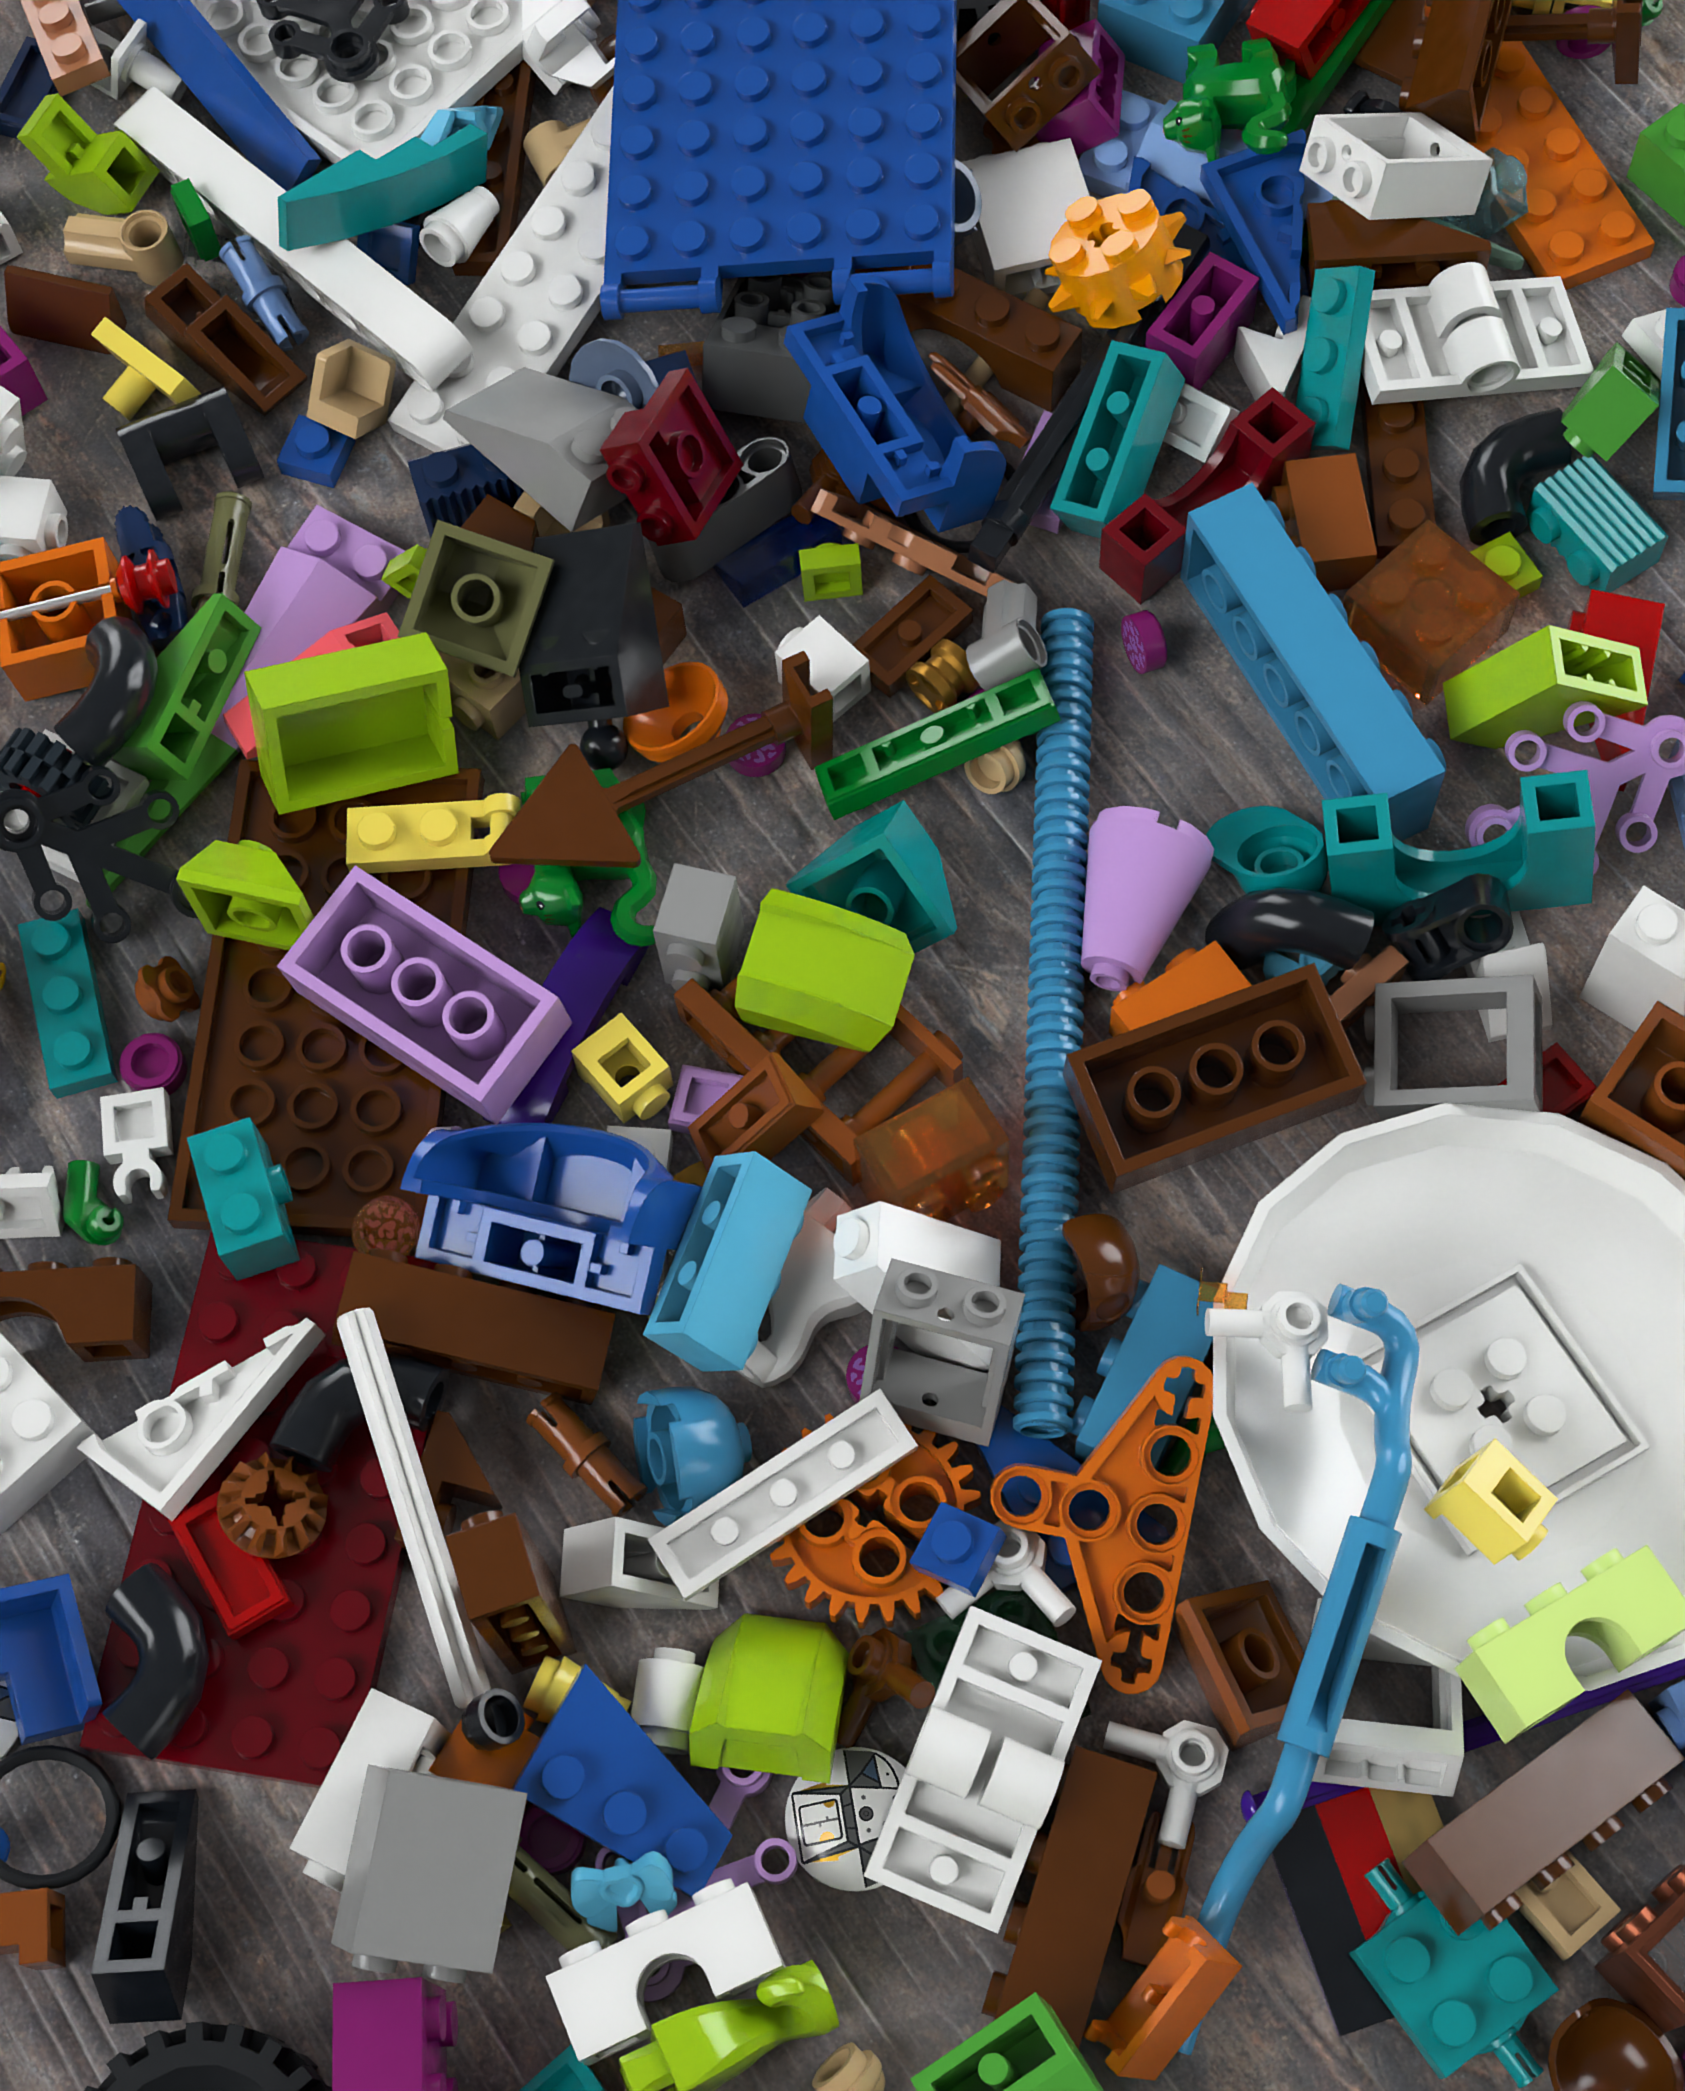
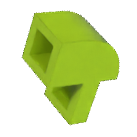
M58 93L44 97L16 136L50 171L44 180L51 187L73 203L104 215L132 212L160 172L122 130L96 134Z

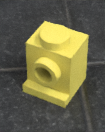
M622 1012L571 1050L580 1078L585 1083H589L623 1123H626L636 1114L641 1120L649 1119L657 1114L669 1101L670 1094L667 1090L673 1086L670 1066ZM627 1075L636 1076L622 1088L618 1085L623 1077Z
M1495 1438L1454 1468L1424 1510L1433 1519L1443 1514L1495 1565L1510 1554L1519 1561L1530 1554L1541 1543L1548 1533V1529L1541 1523L1558 1498Z

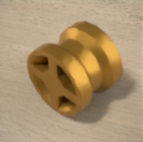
M942 639L931 649V658L925 663L916 662L906 671V680L915 696L934 713L957 704V698L962 693L971 694L980 686L969 668L966 652L948 639Z

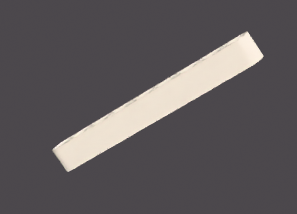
M150 87L113 123L115 131L122 130L160 170L159 173L172 184L189 178L206 211L237 237L249 235L253 239L259 254L380 353L393 358L396 361V366L426 390L433 392L473 352L469 341L454 324L349 240L344 239L291 251L280 247L278 196L287 191L157 88Z

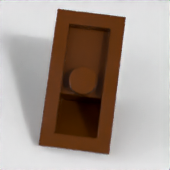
M437 1410L420 1462L445 1539L446 1535L452 1533L456 1519L457 1508L455 1504H451L453 1497L496 1509H502L503 1507L451 1414ZM398 1526L394 1539L403 1551L408 1554L400 1527Z

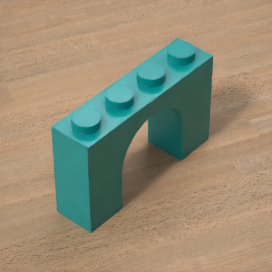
M1587 770L1520 777V814L1512 828L1492 841L1459 850H1425L1409 846L1398 840L1391 830L1387 793L1322 800L1331 894L1334 897L1372 911L1374 913L1373 927L1382 926L1388 914L1400 905L1417 898L1426 897L1462 880L1466 876L1477 873L1494 876L1505 885L1511 912L1592 903L1596 825ZM1479 910L1475 911L1469 916L1492 914L1494 912L1490 910Z

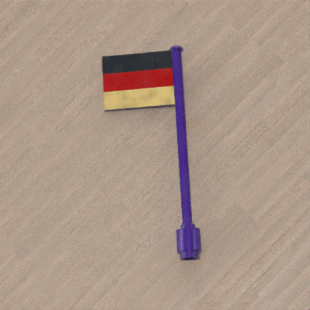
M1685 1659L1592 1691H1584L1564 1708L1529 1730L1611 1702L1627 1689L1634 1694L1685 1676ZM1485 1714L1463 1722L1464 1753L1502 1740ZM1311 1782L1300 1815L1293 1827L1271 1853L1338 2037L1394 2018V2015L1349 1953L1374 1935L1386 1915L1391 1912L1368 1879H1365L1364 1875L1375 1868L1386 1858H1389L1390 1863L1413 1894L1423 1891L1401 1862L1429 1837L1444 1827L1431 1794ZM1249 1790L1243 1793L1240 1807L1246 1823L1262 1805L1269 1790L1253 1796Z

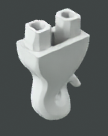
M824 1188L808 1201L803 1213L804 1223L802 1229L793 1240L781 1270L780 1286L768 1304L771 1319V1335L766 1341H758L754 1352L747 1359L743 1370H736L747 1380L761 1388L775 1386L790 1378L803 1363L815 1335L823 1326L829 1322L851 1317L866 1310L833 1280L835 1260L833 1240L836 1232L837 1216L852 1211V1208L828 1188Z

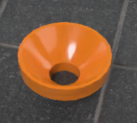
M684 662L664 669L670 707L623 717V732L626 739L643 757L650 761L665 762L719 737L728 709V695L721 679L711 667L699 662ZM701 721L696 728H694L686 736L680 738L682 732L688 726L695 722Z

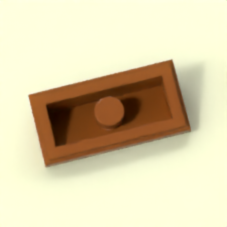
M770 1052L687 1128L708 1173L715 1156L756 1151L770 1161L824 1113V1109L817 1097L778 1053Z

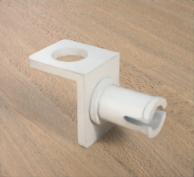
M139 18L122 42L91 26L100 49L110 51L112 57L111 76L90 85L117 101L131 82H135L147 90L150 87H155L176 104L180 101L187 85L169 64L148 52V45H146L147 23Z

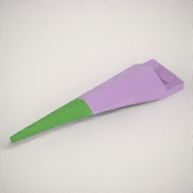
M316 504L288 547H280L244 612L261 627V630L188 781L152 780L144 795L155 789L169 792L179 805L180 816L241 751L224 722L223 714L248 695L244 671L290 662L330 630L387 612L400 592L383 582L381 578L389 561L405 552V550ZM165 799L154 800L148 807L149 817L155 820L164 819L170 812V803ZM150 828L117 842L116 846L145 856L168 828L162 830ZM102 869L111 892H113L125 877ZM86 898V905L91 909V907H90V905H89V903H88V900H87V898Z

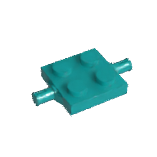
M1386 1858L1375 1868L1364 1875L1365 1879H1368L1391 1912L1386 1915L1378 1931L1349 1954L1438 2078H1447L1472 2057L1492 2051L1514 2079L1519 2089L1533 2081L1532 2078L1538 2077L1544 2069L1538 2065L1516 2035V2032L1521 2029L1528 2014L1559 1991V1989L1509 1921L1505 1919L1489 1931L1482 1921L1478 1920L1458 1936L1424 1891L1412 1893L1390 1863L1389 1858Z

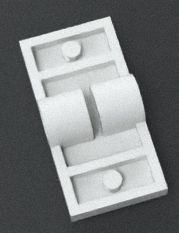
M1466 262L1443 270L1434 277L1429 286L1373 290L1361 367L1372 405L1582 387L1594 371L1561 276L1490 281L1487 271L1482 264Z
M970 1606L863 1876L998 1934L1037 1830L1042 1826L1063 1773L1066 1754L1102 1660Z

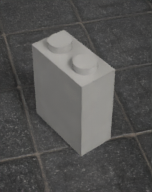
M368 1764L331 1944L353 1954L351 1966L369 1971L395 1973L397 1962L405 1961L423 1964L421 1976L445 1982L465 1983L467 1970L492 1974L528 1793L500 1786Z

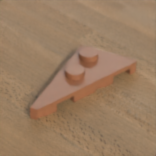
M820 489L810 510L844 527L841 535L861 546L873 550L877 543L894 551L895 554L891 561L917 575L923 576L926 569L929 568L986 597L988 588L1005 579L1011 583H1016L997 572L991 573L967 560L968 557L865 503L858 504L854 498Z

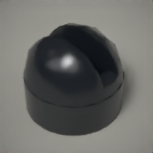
M500 1688L490 1689L475 1697L462 1714V1732L466 1740L479 1750H499L515 1742L522 1735L525 1726L524 1712L519 1701L510 1692Z

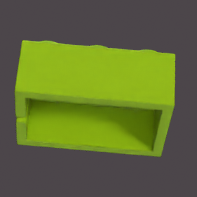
M427 632L244 671L260 774L279 815L459 773L454 726L449 717H453L448 669Z

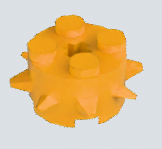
M1136 189L1127 194L1120 193L1098 200L1095 197L1086 196L1068 206L1065 211L1067 221L1060 227L1051 241L1048 257L1053 266L1045 269L1046 275L1057 276L1062 282L1048 303V307L1053 313L1075 308L1077 313L1085 316L1088 324L1093 328L1114 329L1142 320L1138 310L1151 304L1161 294L1165 303L1173 296L1182 281L1184 265L1181 259L1191 255L1190 249L1175 247L1173 243L1174 238L1187 220L1181 211L1160 216L1151 195L1144 189Z

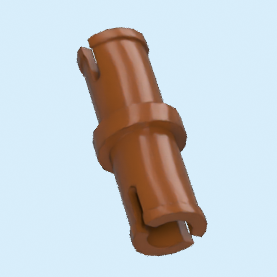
M558 1392L550 1394L540 1404L557 1421V1424L545 1411L540 1413L536 1408L528 1415L526 1423L533 1427L565 1461L562 1468L572 1479L579 1476L612 1511L611 1513L614 1517H622L634 1506L621 1494L616 1485L630 1500L634 1498L638 1502L646 1494L648 1487L641 1483L609 1450L611 1441L602 1431L594 1434L562 1400L563 1398Z

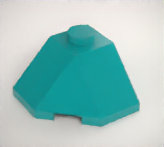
M904 800L853 827L790 878L786 884L791 893L846 909L906 933L914 954L949 937L957 929L939 849Z

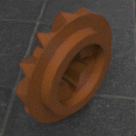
M265 1452L257 1460L248 1463L240 1461L233 1472L223 1481L217 1499V1515L224 1533L240 1549L262 1558H286L304 1551L318 1538L326 1522L329 1495L323 1493L318 1483L317 1471L307 1472L298 1466L294 1456L282 1460L270 1458L267 1452ZM267 1485H271L272 1490H276L279 1500H290L291 1502L285 1505L279 1526H277L276 1516H272L269 1507L257 1506L258 1503L263 1501Z

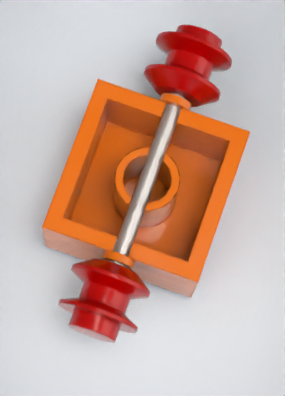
M104 537L0 562V663L2 669L24 701L27 702L89 686L94 676L95 668L87 658L85 650L86 638L93 626L101 620L113 616L126 617L132 620L131 609L138 615H142L145 601L157 599L165 609L169 608V595L178 593L176 577L169 559L159 560L156 552L153 549H149L146 563L134 565L126 555L122 556L118 563Z

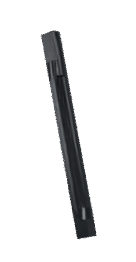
M1185 223L1183 224L1173 243L1175 247L1190 249L1191 255L1181 259L1184 265L1182 281L1175 293L1166 303L1161 294L1151 304L1138 310L1142 320L1134 324L1108 329L981 522L982 528L970 545L967 560L994 573L1010 547L1016 546L1064 471L1111 340L1145 348L1146 332L1190 278L1209 250L1210 239L1208 235Z

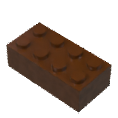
M1315 963L1066 1054L1062 1074L1111 1194L1354 1104L1367 1084Z

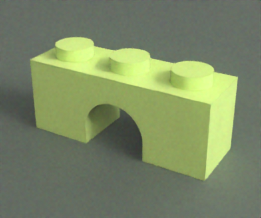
M1645 1545L1626 1558L1621 1555L1617 1548L1612 1549L1580 1571L1587 1582L1569 1593L1559 1582L1524 1605L1530 1614L1528 1618L1510 1628L1502 1617L1484 1627L1467 1640L1473 1652L1454 1669L1505 1744L1561 1710L1585 1691L1567 1663L1565 1656L1567 1637H1583L1597 1644L1620 1673L1685 1631V1597L1648 1545Z

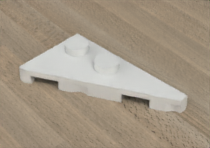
M308 1318L294 1326H285L263 1339L266 1349L234 1367H231L226 1361L219 1363L178 1386L169 1397L162 1400H154L136 1410L135 1413L138 1421L104 1440L93 1434L84 1439L77 1449L161 1514L173 1521L326 1335Z

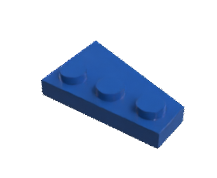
M583 1664L511 1789L528 1793L527 1802L620 1857L628 1859L631 1863L648 1852L655 1851L660 1853L667 1859L672 1868L673 1887L692 1898L696 1892L705 1888L733 1835L587 1664Z

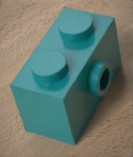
M248 1117L187 1137L218 1255L235 1279L239 1281L299 1261L300 1257L285 1208V1203L293 1201L291 1188L282 1165L273 1166L268 1145L252 1119Z

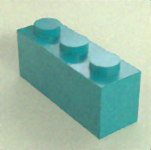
M1111 340L1050 509L1071 531L1101 539L1102 528L1144 494L1186 380L1165 352Z

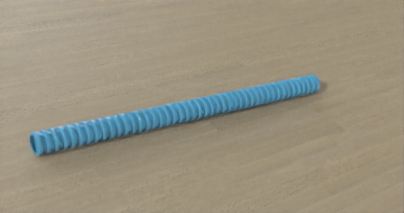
M1060 608L1046 613L1041 618L1042 634L1040 635L1045 645L1048 661L1046 666L1039 670L1061 721L1040 729L1037 733L1036 744L1038 746L1036 750V762L1038 765L1036 766L1035 779L1038 782L1035 784V796L1037 799L1034 802V813L1036 814L1034 818V831L1036 833L1033 835L1035 851L1032 858V864L1035 868L1032 870V882L1034 885L1031 888V899L1034 902L1031 904V917L1033 920L1030 922V934L1033 938L1030 939L1029 952L1032 954L1029 958V970L1032 973L1028 976V988L1031 992L1028 993L1027 1005L1030 1010L1027 1012V1024L1030 1028L1026 1031V1042L1029 1046L1026 1048L1025 1059L1029 1064L1025 1067V1079L1028 1083L1024 1088V1097L1028 1101L1024 1104V1116L1027 1120L1023 1123V1135L1027 1139L1023 1141L1022 1153L1026 1158L1022 1160V1173L1025 1177L1021 1180V1191L1025 1196L1021 1198L1020 1210L1025 1215L1020 1218V1230L1024 1234L1019 1238V1249L1023 1254L1018 1259V1268L1023 1272L1018 1276V1289L1025 1294L1018 1327L1021 1333L1016 1336L1015 1345L1021 1351V1353L1015 1356V1368L1021 1371V1373L1014 1377V1388L1020 1391V1393L1014 1396L1013 1408L1020 1412L1013 1417V1429L1024 1436L1038 1439L1062 1437L1073 1430V1419L1067 1414L1073 1411L1074 1399L1067 1394L1074 1390V1378L1068 1375V1373L1074 1370L1075 1359L1068 1353L1075 1350V1338L1069 1333L1074 1331L1076 1326V1318L1070 1313L1076 1310V1298L1071 1293L1076 1291L1077 1279L1071 1274L1077 1271V1259L1072 1255L1074 1251L1062 1234V1227L1067 1220L1075 1218L1074 1215L1079 1210V1201L1074 1196L1079 1193V1181L1075 1177L1080 1172V1163L1076 1160L1080 1155V1143L1076 1139L1080 1137L1081 1125L1077 1122L1080 1117L1062 1074L1066 1054L1080 1050L1079 1046L1083 1044V1032L1080 1028L1084 1022V1014L1081 1012V1009L1084 1007V995L1081 992L1084 990L1085 978L1082 975L1085 970L1081 966L1086 892L1084 885L1086 884L1087 876L1085 868L1087 867L1088 860L1086 852L1088 849V836L1086 833L1089 830V819L1086 816L1089 814V802L1087 799L1090 794V785L1087 782L1090 780V768L1088 765L1091 759V752L1089 750L1091 747V734L1089 732L1092 723L1090 717L1092 701L1090 698L1092 697L1091 681L1093 679V669L1091 666L1093 664L1092 649L1094 644V636L1092 635L1094 632L1093 618L1085 611L1075 608Z

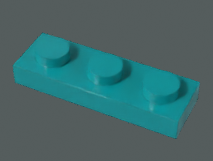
M1363 266L1315 269L1296 399V407L1316 423L1311 450L1350 449L1376 272Z
M77 908L70 910L68 915L61 920L48 921L40 918L18 924L49 1090L58 1099L118 1082L85 918Z

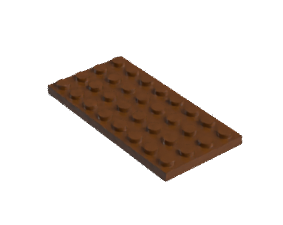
M240 760L227 842L238 844L241 840H251L272 849L303 893L315 918L349 874V869L346 865L347 808L482 800L485 779L481 769L458 768V774L279 815L261 777L258 760ZM474 828V839H478L479 828ZM474 867L369 874L466 937ZM212 935L168 1212V1222L176 1229L211 1230L187 1137L250 1117L268 1145L273 1166L281 1164L287 1176L293 1201L285 1203V1208L293 1234L368 1238L371 1233H374L375 1238L399 1239V1229L412 1224L416 1227V1236L412 1235V1231L404 1232L407 1240H419L428 1195L403 1190L400 1187L407 1165L419 1143L432 1128L442 1127L446 1091L297 993L277 967L288 950ZM383 1200H392L388 1206H384L382 1203ZM378 1203L383 1217L377 1215L376 1209L370 1213L369 1208L373 1204ZM394 1204L396 1208L395 1214L392 1217H386L384 1215L385 1211H390L391 1205ZM403 1205L408 1208L405 1210L406 1219L404 1222L400 1221L397 1217V1213ZM411 1214L414 1216L415 1221H410ZM367 1216L371 1217L374 1221L380 1219L382 1224L376 1227L371 1226L367 1221ZM396 1220L395 1236L392 1238L388 1237L387 1231L390 1230L385 1228V1237H381L379 1234L381 1226L387 1221ZM362 1229L366 1231V1236H363Z

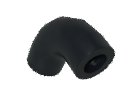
M1560 408L1529 414L1496 427L1473 449L1459 481L1461 512L1470 542L1482 546L1509 531L1514 538L1519 536L1528 524L1520 498L1519 488L1521 484L1534 474L1565 467L1571 463V444L1563 436V433L1568 428L1561 422L1563 412Z
M118 616L101 620L93 626L87 635L85 650L88 660L95 668L94 676L83 695L54 726V730L59 737L92 766H105L139 727L152 702L159 672L151 641L136 622L126 617Z
M1283 887L1252 891L1230 902L1210 920L1205 931L1206 945H1209L1216 940L1239 970L1250 968L1270 952L1286 951L1315 957L1348 971L1356 965L1366 949L1373 930L1374 913L1341 898L1314 890Z
M387 1353L409 1427L425 1432L433 1424L437 1410L440 1411L449 1386V1370L416 1357ZM347 1358L340 1359L305 1383L284 1412L269 1443L271 1448L287 1458L294 1456L297 1463L327 1473L332 1472L348 1437L354 1429L367 1422Z
M151 1562L134 1571L121 1583L109 1599L105 1609L106 1615L131 1638L137 1647L139 1662L136 1674L129 1685L102 1714L136 1748L153 1761L179 1734L200 1702L210 1659L201 1615L181 1586L158 1564Z

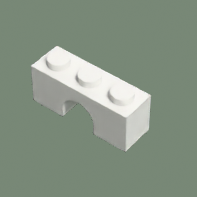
M731 1878L721 1880L696 1892L692 1896L695 1906L669 1918L665 1909L652 1912L627 1925L625 1929L629 1937L602 1950L599 1941H592L559 1957L558 1960L562 1969L545 1977L579 2062L590 2066L651 2037V2023L645 2010L644 1993L653 1973L669 1962L679 1960L690 1961L702 1967L714 1996L720 2002L727 2001L757 1987L766 1977L786 1967L756 1895L748 1882L735 1887Z

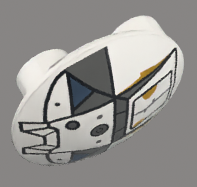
M863 1747L835 1750L830 1784L805 1781L801 1777H798L795 1781L786 1804V1834L789 1844L796 1853L798 1862L815 1881L838 1890L853 1892L868 1891L883 1886V1884L866 1878L863 1875L905 1771L904 1766L889 1755Z

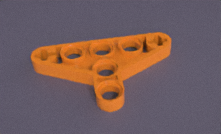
M1176 1355L1168 1358L1155 1369L1076 1473L1028 1463H1014L1004 1467L994 1477L990 1487L991 1505L995 1515L1003 1523L1018 1529L1065 1538L1098 1659L1102 1660L1100 1669L1108 1684L1113 1689L1124 1694H1139L1149 1690L1158 1681L1163 1669L1213 1411L1212 1372L1203 1362L1188 1355ZM1182 1367L1191 1368L1192 1379L1202 1384L1200 1396L1193 1395L1187 1398L1183 1415L1186 1419L1198 1418L1197 1427L1194 1432L1176 1423H1162L1159 1425L1154 1423L1158 1409L1171 1416L1173 1415L1175 1395L1164 1389V1383L1167 1377L1178 1378ZM1166 1435H1175L1182 1438L1190 1450V1459L1187 1466L1181 1472L1174 1475H1165L1158 1472L1151 1462L1153 1444L1159 1438ZM1015 1476L1032 1478L1041 1490L1039 1505L1032 1512L1025 1515H1016L1009 1512L1001 1501V1490L1004 1484ZM1083 1490L1100 1492L1109 1504V1513L1106 1520L1100 1526L1093 1529H1084L1077 1526L1069 1516V1505L1072 1498ZM1152 1504H1163L1170 1507L1177 1518V1527L1174 1534L1168 1540L1161 1543H1152L1145 1540L1137 1529V1519L1140 1512ZM1140 1572H1149L1156 1575L1163 1584L1161 1602L1155 1608L1148 1611H1138L1131 1608L1124 1598L1126 1582L1133 1575ZM1118 1614L1123 1615L1128 1621L1138 1625L1158 1624L1155 1636L1144 1630L1141 1631L1139 1651L1141 1656L1150 1659L1147 1668H1136L1132 1678L1122 1677L1120 1665L1111 1661L1113 1652L1124 1653L1126 1651L1130 1636L1128 1627L1115 1630Z

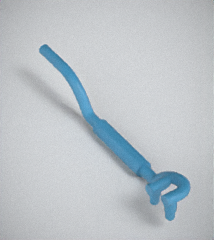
M1340 1283L1330 1298L1327 1313L1331 1317L1379 1336L1385 1349L1381 1373L1366 1365L1358 1356L1345 1353L1337 1354L1327 1349L1319 1351L1311 1369V1380L1357 1397L1375 1412V1468L1359 1517L1349 1516L1276 1738L1285 1743L1271 1786L1262 1805L1246 1823L1225 1856L1211 1884L1197 1920L1225 1949L1243 1903L1257 1875L1268 1857L1293 1827L1300 1815L1319 1757H1330L1402 1533L1395 1530L1394 1527L1411 1476L1410 1412L1419 1366L1420 1347L1414 1326L1401 1310L1388 1302L1386 1294L1380 1289L1369 1287L1354 1289ZM1203 2019L1178 2052L1187 2055L1192 2054Z

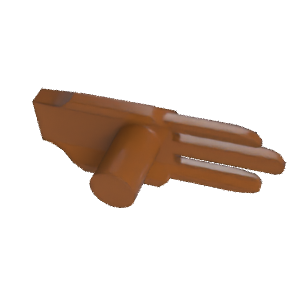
M930 352L928 354V357L934 362L930 368L962 399L960 403L964 410L958 415L956 420L969 438L982 425L998 440L1014 444L1019 449L1029 444L1032 435L1019 424L1020 420L991 392H986L979 384L974 385L955 365L939 353Z
M1157 1811L1151 1814L1147 1822L1136 1866L1130 1869L1116 1921L1121 1938L1120 1960L1147 1968L1169 1939L1162 1932L1163 1927L1172 1916L1182 1917L1189 1889L1185 1876L1195 1839V1825L1191 1822L1185 1849H1179L1173 1874L1167 1872L1173 1848L1160 1844L1155 1867H1148L1161 1814Z

